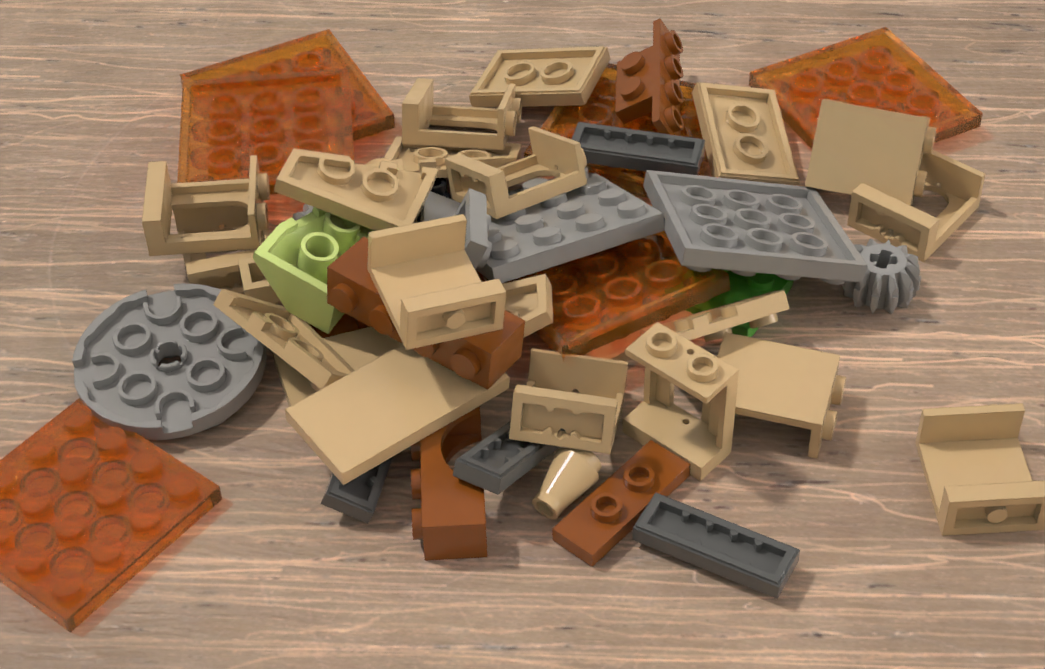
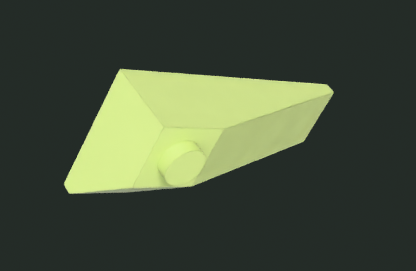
M313 207L311 213L296 221L291 217L280 223L254 252L253 260L289 313L328 334L345 313L338 311L327 303V267L363 236L368 238V232L375 230Z

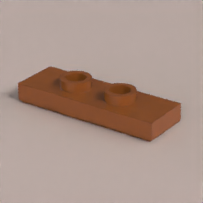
M650 440L552 528V540L593 567L633 530L635 523L655 492L668 497L690 476L691 464L653 440Z

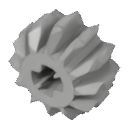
M869 239L866 246L854 244L868 267L863 283L845 281L842 284L844 296L853 298L855 307L869 306L872 314L876 309H884L892 314L896 307L908 308L910 301L916 296V291L920 288L921 276H919L918 256L908 254L907 245L898 247L891 245L890 239L885 244H878L873 239Z

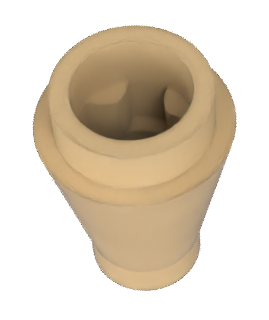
M572 448L558 449L538 493L532 500L535 509L543 516L556 520L562 511L598 482V472L602 467L598 457L592 451Z

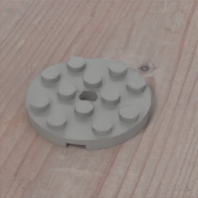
M186 283L174 284L175 290L152 295H148L145 289L114 303L97 316L80 337L72 359L74 365V385L86 412L97 423L112 432L145 441L168 440L193 435L221 425L227 418L238 411L254 394L261 382L266 367L267 351L264 344L213 305L221 289L207 285ZM181 356V363L175 361L158 366L163 358Z

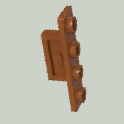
M661 18L653 21V46L640 52H632L617 62L615 113L621 122L626 124L652 112V123L659 133L680 136V130L684 129L683 119L680 114V104L684 102L680 89V78L683 77L680 54L683 53V45L678 34L674 30L669 31Z

